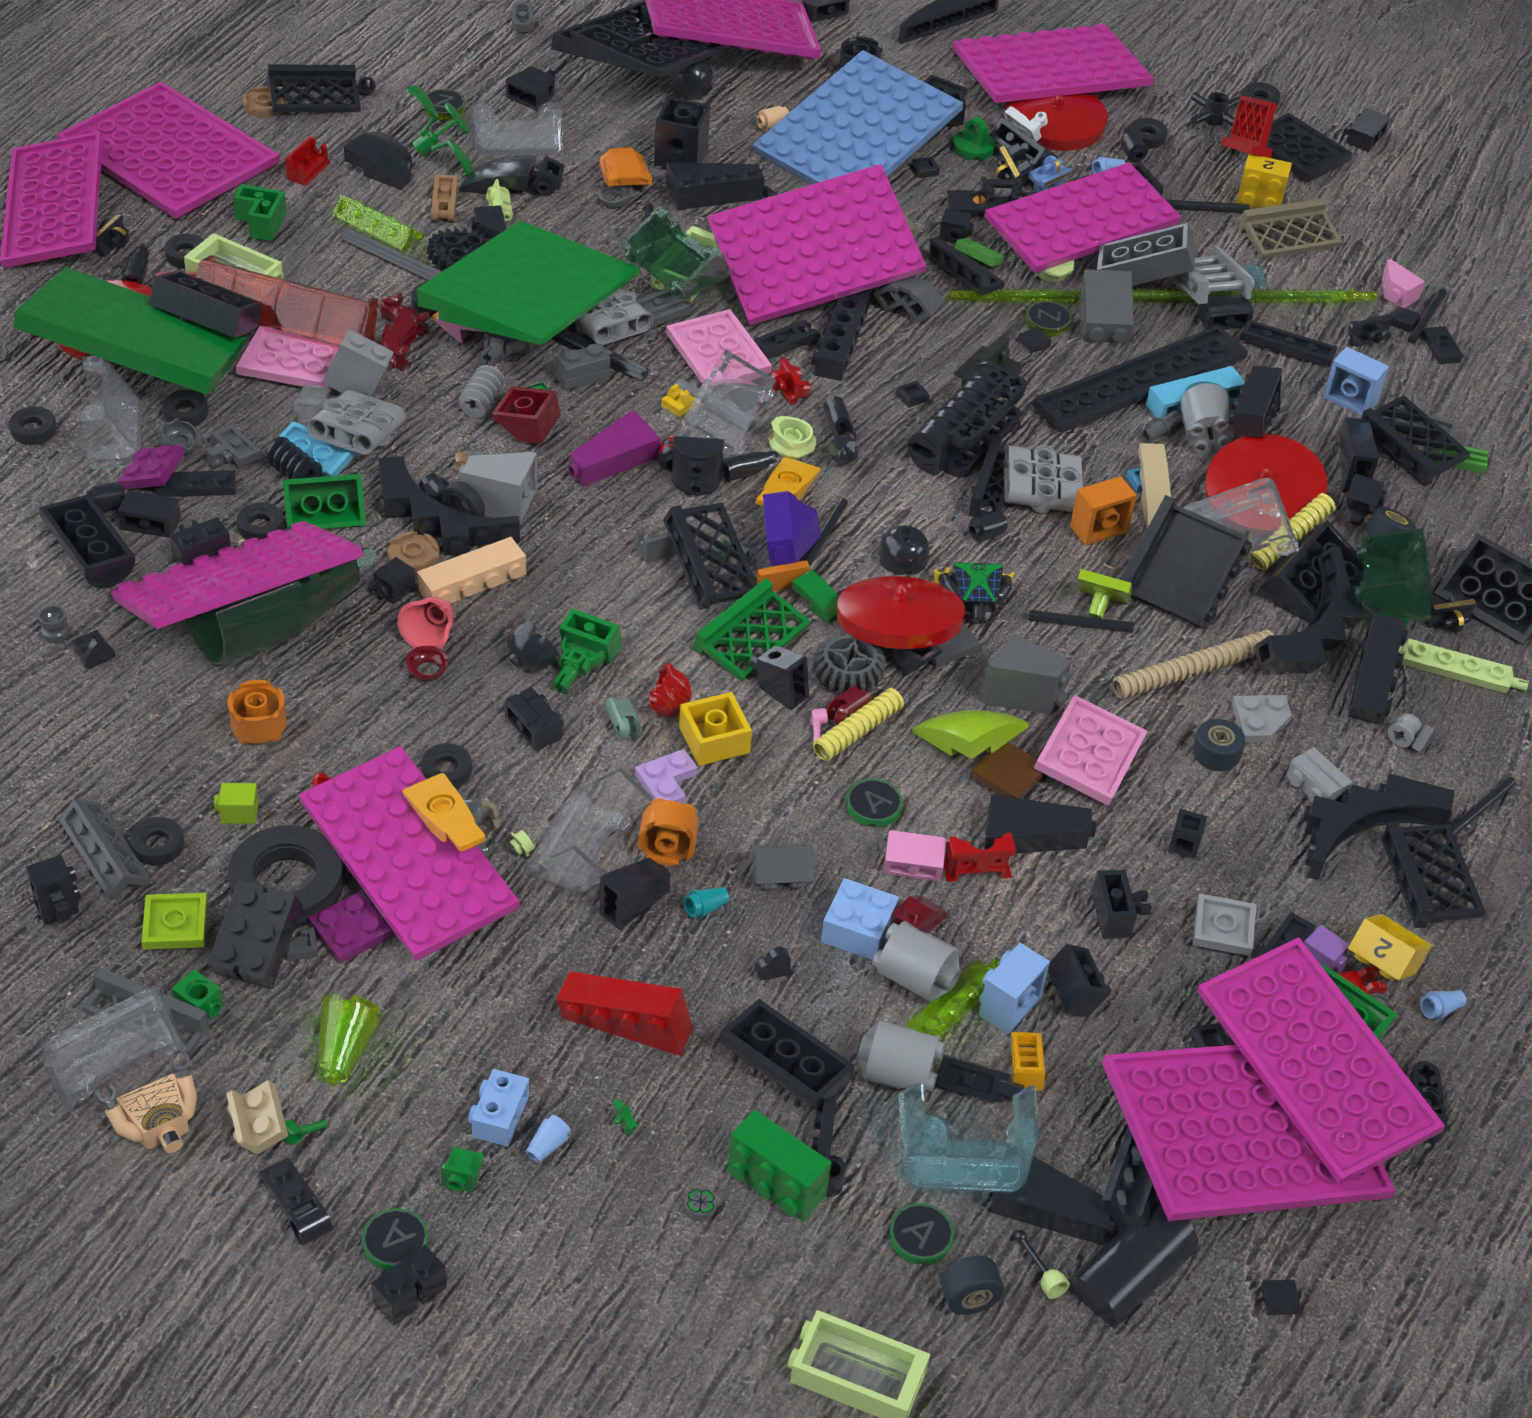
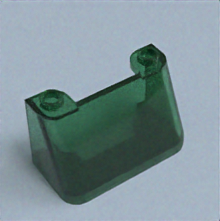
M659 205L621 243L625 251L624 257L631 264L636 262L667 286L670 293L676 299L681 297L685 300L725 280L732 272L722 252L714 245L712 247H704L683 231L677 221H670L667 216L668 211Z
M1419 528L1361 537V547H1356L1358 562H1363L1364 581H1360V586L1355 588L1357 602H1362L1363 607L1421 622L1432 620L1431 572L1424 529Z

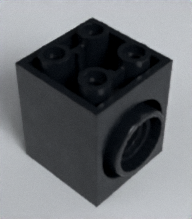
M668 96L656 119L654 165L666 168V162L702 163L709 145L711 105Z

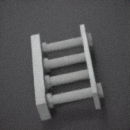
M1213 245V256L1195 258L1194 271L1170 276L1198 304H1206L1210 292L1237 290L1246 299H1251V291L1254 289L1253 277L1218 245Z

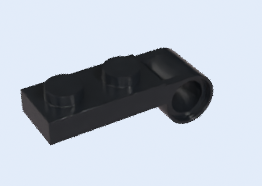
M824 1098L823 1111L816 1110L814 1129L820 1130L819 1137L813 1136L812 1149L831 1161L830 1175L835 1177H829L826 1197H834L840 1194L843 1189L846 1164L840 1157L830 1155L837 1100Z
M289 1158L259 1171L262 1183L290 1221L293 1233L302 1246L333 1230L331 1220L325 1208Z

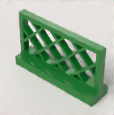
M765 578L697 632L693 650L700 655L706 652L743 682L756 671V669L750 667V659L754 655L752 654L751 646L765 647V652L773 646L784 648L810 626L811 621L772 590L774 584ZM772 601L779 607L780 611L766 610V604ZM751 616L762 617L763 625L749 624V618ZM767 617L780 618L781 626L768 625ZM785 618L795 619L800 625L797 627L786 626ZM734 630L745 631L746 639L732 638V632ZM750 631L764 632V640L751 639ZM768 632L782 633V640H769ZM717 644L728 645L729 653L719 652L714 646ZM733 645L747 646V654L733 653ZM734 660L748 661V668L742 671L734 664Z

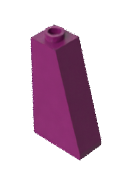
M635 410L630 411L570 453L569 474L584 487L658 458L660 437Z

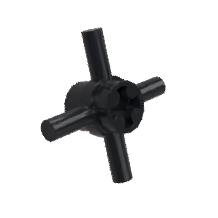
M1197 92L1191 95V100L1204 108L1202 113L1191 118L1193 125L1205 121L1210 125L1219 126L1226 122L1233 127L1235 118L1228 113L1229 109L1238 105L1239 97L1229 100L1226 94L1214 92L1209 94L1207 100Z

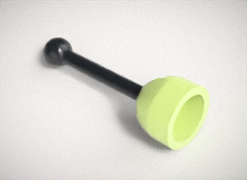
M1023 1230L1016 1231L1014 1239L1018 1243H1022L1043 1273L1041 1287L1049 1299H1055L1063 1295L1070 1286V1282L1065 1275L1058 1270H1048L1027 1241L1026 1232Z

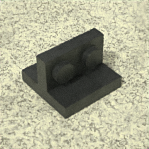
M1001 335L988 348L985 346L980 347L958 368L957 377L962 379L980 362L993 363L1017 375L1022 372L1023 364L1008 358L1010 354V349L1008 348L1010 338Z

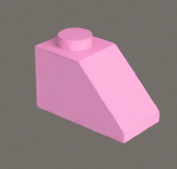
M1389 259L1382 276L1384 296L1396 306L1405 308L1420 299L1425 281Z

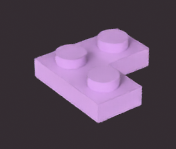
M682 749L636 766L635 776L652 800L662 798L685 804L686 795L677 782L697 775L698 767L686 750Z

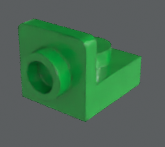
M453 1147L448 1162L443 1163L441 1168L442 1186H446L453 1191L473 1193L484 1163V1154Z

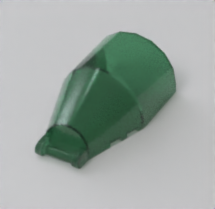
M362 548L363 557L184 620L197 647L205 658L216 667L228 665L297 638L358 585L360 581L359 569L374 563L376 553L373 549Z

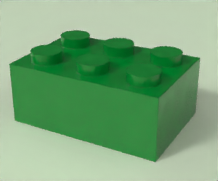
M754 1109L731 1133L727 1169L734 1178L739 1181H745L755 1188L761 1197L770 1199L779 1205L788 1216L796 1217L804 1222L827 1196L831 1161Z

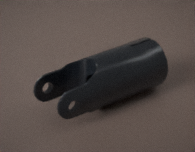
M141 245L139 251L135 254H129L122 275V281L143 284L150 254L146 246Z
M837 396L833 397V399L832 397L828 398L823 404V409L834 437L850 432L854 440H856V431L844 400Z
M776 451L750 452L723 459L722 473L727 481L758 474L764 468L771 467L774 463L778 462L780 456Z

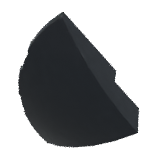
M369 132L356 137L344 146L345 162L363 168L365 177L402 190L411 178V156L395 138L383 132Z
M513 155L488 161L475 168L465 177L461 184L460 192L487 194L488 188L493 186L496 179H498L500 187L527 191L528 185L531 182L529 174L535 164L536 155Z

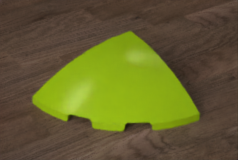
M966 710L928 719L912 728V733L951 756L960 752L966 757L973 759L984 750L992 754L1028 728L1029 723L1005 713Z

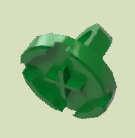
M972 118L966 123L965 130L958 132L954 136V151L959 156L968 160H974V157H980L979 160H984L995 153L996 141L989 136L987 124L982 118Z

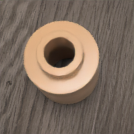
M775 106L760 110L756 118L757 125L767 132L789 114V111L785 106Z

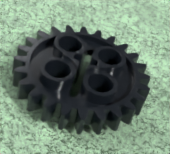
M446 228L445 232L439 230L438 235L433 233L432 238H429L427 247L428 259L432 260V265H438V270H446L492 238L485 239L484 234L476 235L475 230L469 233L466 228L463 231H459L457 228H454V231Z

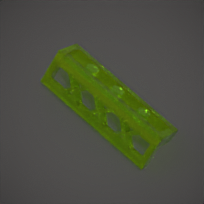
M340 194L332 213L333 216L406 252L413 237L423 240L425 236L424 233L343 194Z
M995 957L987 966L976 960L959 976L951 991L933 1000L906 1027L913 1028L923 1034L939 1035L942 1038L979 1002L980 995L985 987L982 984L983 979L990 969L995 970L999 966L1000 959Z

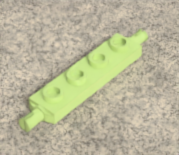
M1409 638L1405 645L1399 648L1398 653L1403 654L1401 665L1506 693L1510 687L1526 692L1529 681L1513 677V667Z

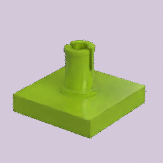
M1080 569L1078 590L1094 595L1088 615L1095 618H1103L1109 599L1129 604L1132 583Z

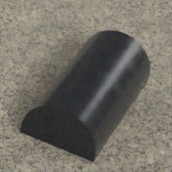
M89 494L39 507L41 519L91 586L95 588H109L119 584L128 577L135 564V555Z
M760 999L755 1001L720 1032V1043L815 1111H823L824 1098L838 1100L854 1073L855 1065Z
M1155 1200L1148 1224L1122 1228L1067 1279L1070 1282L1068 1290L1110 1327L1115 1329L1197 1251L1198 1237L1195 1229L1188 1219L1168 1221L1160 1200Z

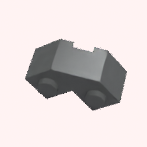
M915 276L881 285L873 293L886 312L903 305L915 323L931 317L944 302L931 282Z

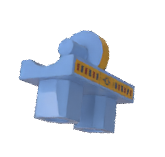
M1048 156L1044 159L1043 166L1029 172L1028 178L1034 181L1033 189L1041 192L1047 190L1049 185L1056 187L1064 184V179L1071 176L1073 170L1064 167L1061 159Z

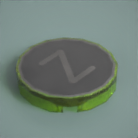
M437 89L427 93L438 114V117L435 119H451V115L445 107L447 102L453 105L460 115L464 113L466 107L465 99L459 92L451 89ZM422 105L423 111L425 110V111H426V115H428L429 117H431V114H430V113L427 111V109Z
M1039 301L1028 307L1025 320L1028 327H1039L1047 336L1061 335V332L1065 330L1067 332L1070 329L1072 314L1067 307L1060 303Z

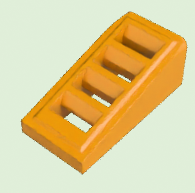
M1011 1032L1012 1081L1025 1085L1024 1090H1043L1045 1064L1042 1033ZM1019 1046H1035V1048H1033V1047H1019Z

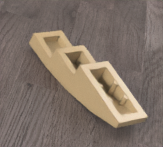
M1139 444L1140 480L1143 491L1141 502L1146 528H1148L1165 495L1171 497L1164 444Z

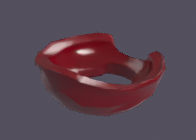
M420 646L409 652L406 664L414 678L430 682L437 680L443 675L447 668L449 657L445 651L436 646ZM432 662L441 667V670L436 674L423 675L418 672L417 668L422 663Z

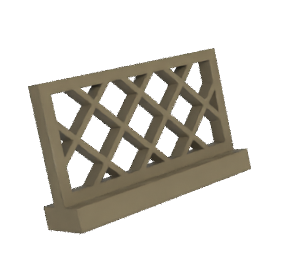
M1324 198L1244 210L1238 225L1241 232H1247L1261 259L1339 247L1342 244L1340 236L1325 211L1327 204ZM1322 220L1324 225L1322 226L1313 221ZM1301 223L1305 225L1304 229H1302L1293 224ZM1281 226L1286 229L1282 232L1273 227ZM1310 227L1314 230L1319 231V234L1317 236L1309 231H1306V229ZM1261 229L1265 231V234L1261 235L1254 230ZM1290 230L1294 233L1299 234L1300 236L1297 239L1291 235L1286 234L1287 231ZM1268 233H1270L1274 236L1279 237L1280 239L1277 242L1266 236L1268 235ZM1323 233L1330 236L1332 240H1326L1320 236ZM1302 236L1314 241V243L1308 244L1302 241L1301 238ZM1285 240L1294 244V246L1288 247L1281 244V242ZM1262 243L1274 247V249L1265 250L1262 246Z

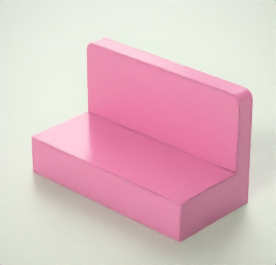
M889 831L883 874L940 881L944 864L946 838Z

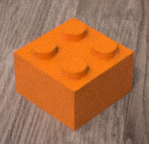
M1121 476L1077 489L1070 527L1085 546L1128 533L1137 495Z

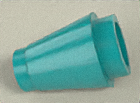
M724 887L692 890L689 892V895L684 897V908L691 918L701 919L729 902V895Z

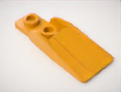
M784 457L767 480L762 493L756 499V504L764 507L763 494L784 491L791 492L800 500L820 473V468Z
M440 773L403 790L405 798L429 830L442 842L448 841L449 838L459 851H465L486 841L485 834L475 823V819L463 798L444 773Z

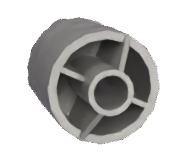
M1208 383L1199 384L1186 391L1181 398L1180 407L1183 424L1186 429V440L1194 449V452L1204 454L1207 451H1217L1232 442L1235 436L1233 435L1234 425H1230L1231 407L1226 390L1219 385Z
M907 921L902 922L900 925L893 923L886 933L885 938L888 941L883 951L879 950L872 962V966L877 968V973L890 978L903 988L929 1002L951 991L960 976L958 948L929 933L920 931Z
M880 1020L863 1035L858 1052V1061L865 1080L896 1089L912 1090L925 1096L927 1091H934L938 1074L934 1073L933 1069L935 1061H942L945 1044L940 1042L941 1036L923 1034L913 1028Z

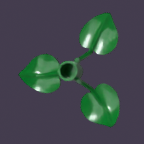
M416 85L410 86L406 91L413 94L431 114L430 120L424 129L419 132L421 136L412 142L415 149L422 156H425L431 150L434 152L444 146H450L460 160L467 176L472 171V163L464 151L451 139L440 144L437 143L439 142L438 136L455 123L466 134L471 132L469 125L461 118L457 109L447 102L445 107L453 117V120L436 133L432 130L427 132L435 118L438 117L436 108L422 88Z

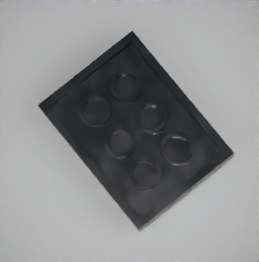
M1290 113L1272 122L1266 146L1273 149L1271 158L1292 163L1290 170L1308 182L1349 162L1352 158V152Z

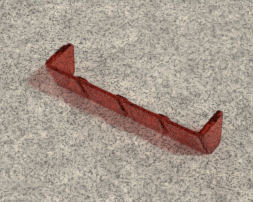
M213 255L199 262L196 277L263 302L259 325L272 327L276 330L310 339H317L336 346L341 345L348 329L374 341L378 309L377 298L372 297L368 301L226 265L216 262L217 258Z

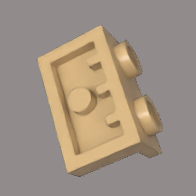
M267 1080L244 1095L234 1090L226 1093L229 1103L227 1110L235 1128L233 1133L234 1139L240 1147L246 1148L258 1155L288 1137L274 1083Z

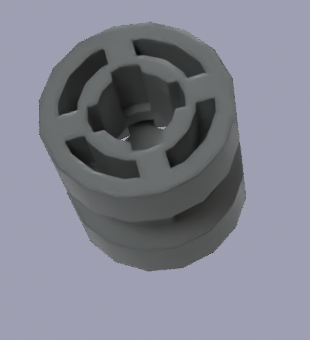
M50 605L40 610L38 619L43 639L53 644L65 641L70 635V630L64 608Z

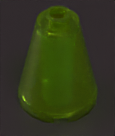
M342 993L327 994L322 999L317 1073L328 1084L339 1085L340 1082L348 1080L382 1020L383 1013L379 1014L380 1008L369 1000L351 995L350 1000L340 999Z

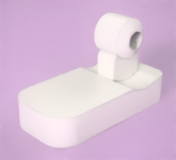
M1011 106L1004 112L1007 121L1014 124L1036 141L1041 138L1039 129L1048 123L1046 113L1038 112L1031 121Z

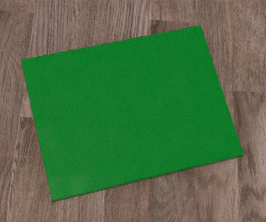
M520 220L418 287V306L438 311L439 320L543 345L640 274V267Z
M67 267L16 310L13 328L207 395L210 391L214 392L251 334L250 332L247 335L234 338L196 322L182 321L178 315L150 305V296Z

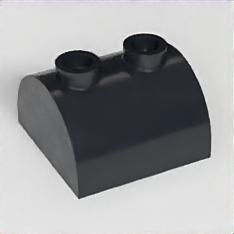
M674 436L672 482L678 490L685 494L702 496L710 494L719 488L722 481L724 439Z

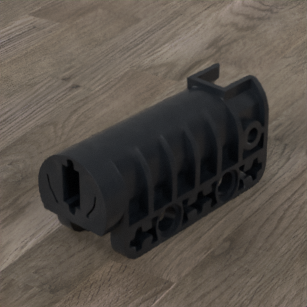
M977 363L962 378L961 388L909 438L908 452L912 461L921 470L931 475H938L941 471H944L957 478L968 476L985 459L992 436H1002L1003 440L1019 424L1021 411L1014 405L1024 396L1026 380L993 363ZM993 426H1001L1003 429H995ZM968 451H975V452H977L978 454H977V455H971V454H969V453H967V452H968Z

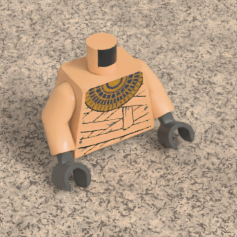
M184 1052L186 1064L182 1067L174 1064L173 1055L170 1059L172 1069L178 1072L179 1077L175 1078L174 1074H170L117 1097V1104L113 1100L116 1095V1089L112 1084L107 1083L105 1085L110 1093L108 1099L102 1098L98 1090L94 1092L95 1101L106 1106L105 1113L118 1135L133 1142H141L146 1149H152L162 1144L167 1153H174L183 1146L180 1136L189 1131L188 1120L194 1116L197 1102L192 1074L187 1072L190 1058L186 1052Z

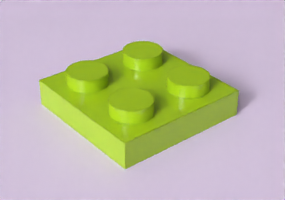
M207 893L146 895L142 931L143 950L205 947Z

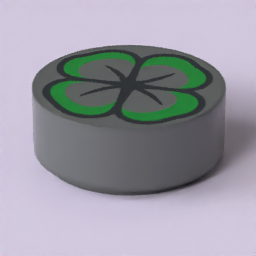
M704 1187L690 1190L685 1196L684 1210L686 1214L696 1221H706L713 1217L717 1207L715 1194Z

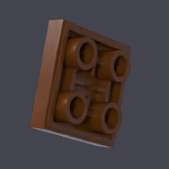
M1009 742L992 754L988 753L971 771V777L1000 795L1021 799L1045 774L1034 769L1037 761L1036 758Z

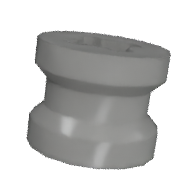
M1403 714L1397 719V722L1389 727L1388 736L1395 745L1405 748L1413 743L1423 726L1414 715Z

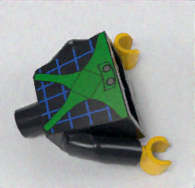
M954 562L951 576L949 575L950 569L948 567L945 568V572H938L937 569H934V582L956 593L961 598L965 611L970 612V622L973 624L985 623L986 612H994L996 606L1002 604L1012 590L1014 572L1011 571L1010 575L1004 574L1003 564Z

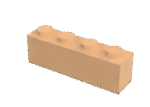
M512 537L417 571L418 591L423 598L439 597L453 603L526 575V555Z

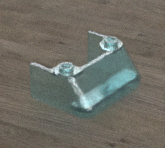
M916 1083L898 1093L903 1175L910 1186L920 1189L1015 1192L1025 1185L1039 1137L1036 1086H1029L1013 1096L1014 1120L1007 1127V1142L950 1140L947 1122L938 1115L925 1114L923 1083Z

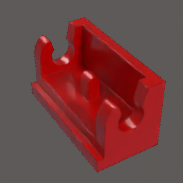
M309 136L285 158L287 180L306 186L330 164L325 143L320 146V151L316 147L315 138Z

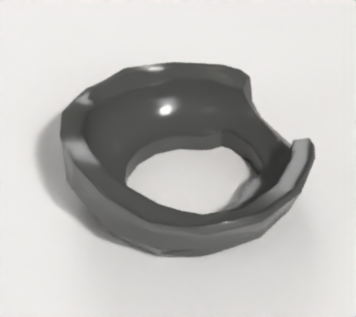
M630 185L611 186L605 190L599 188L597 191L601 202L611 208L626 206L630 203L633 195V189ZM614 194L622 198L608 201L606 196Z

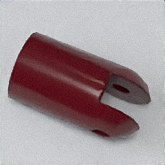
M857 685L852 686L827 705L828 720H834L837 725L843 722L851 714L872 701L870 692L859 690Z

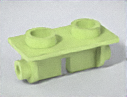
M496 179L493 186L488 188L486 199L489 202V206L501 205L504 219L507 222L513 217L510 193L505 187H500L499 181Z

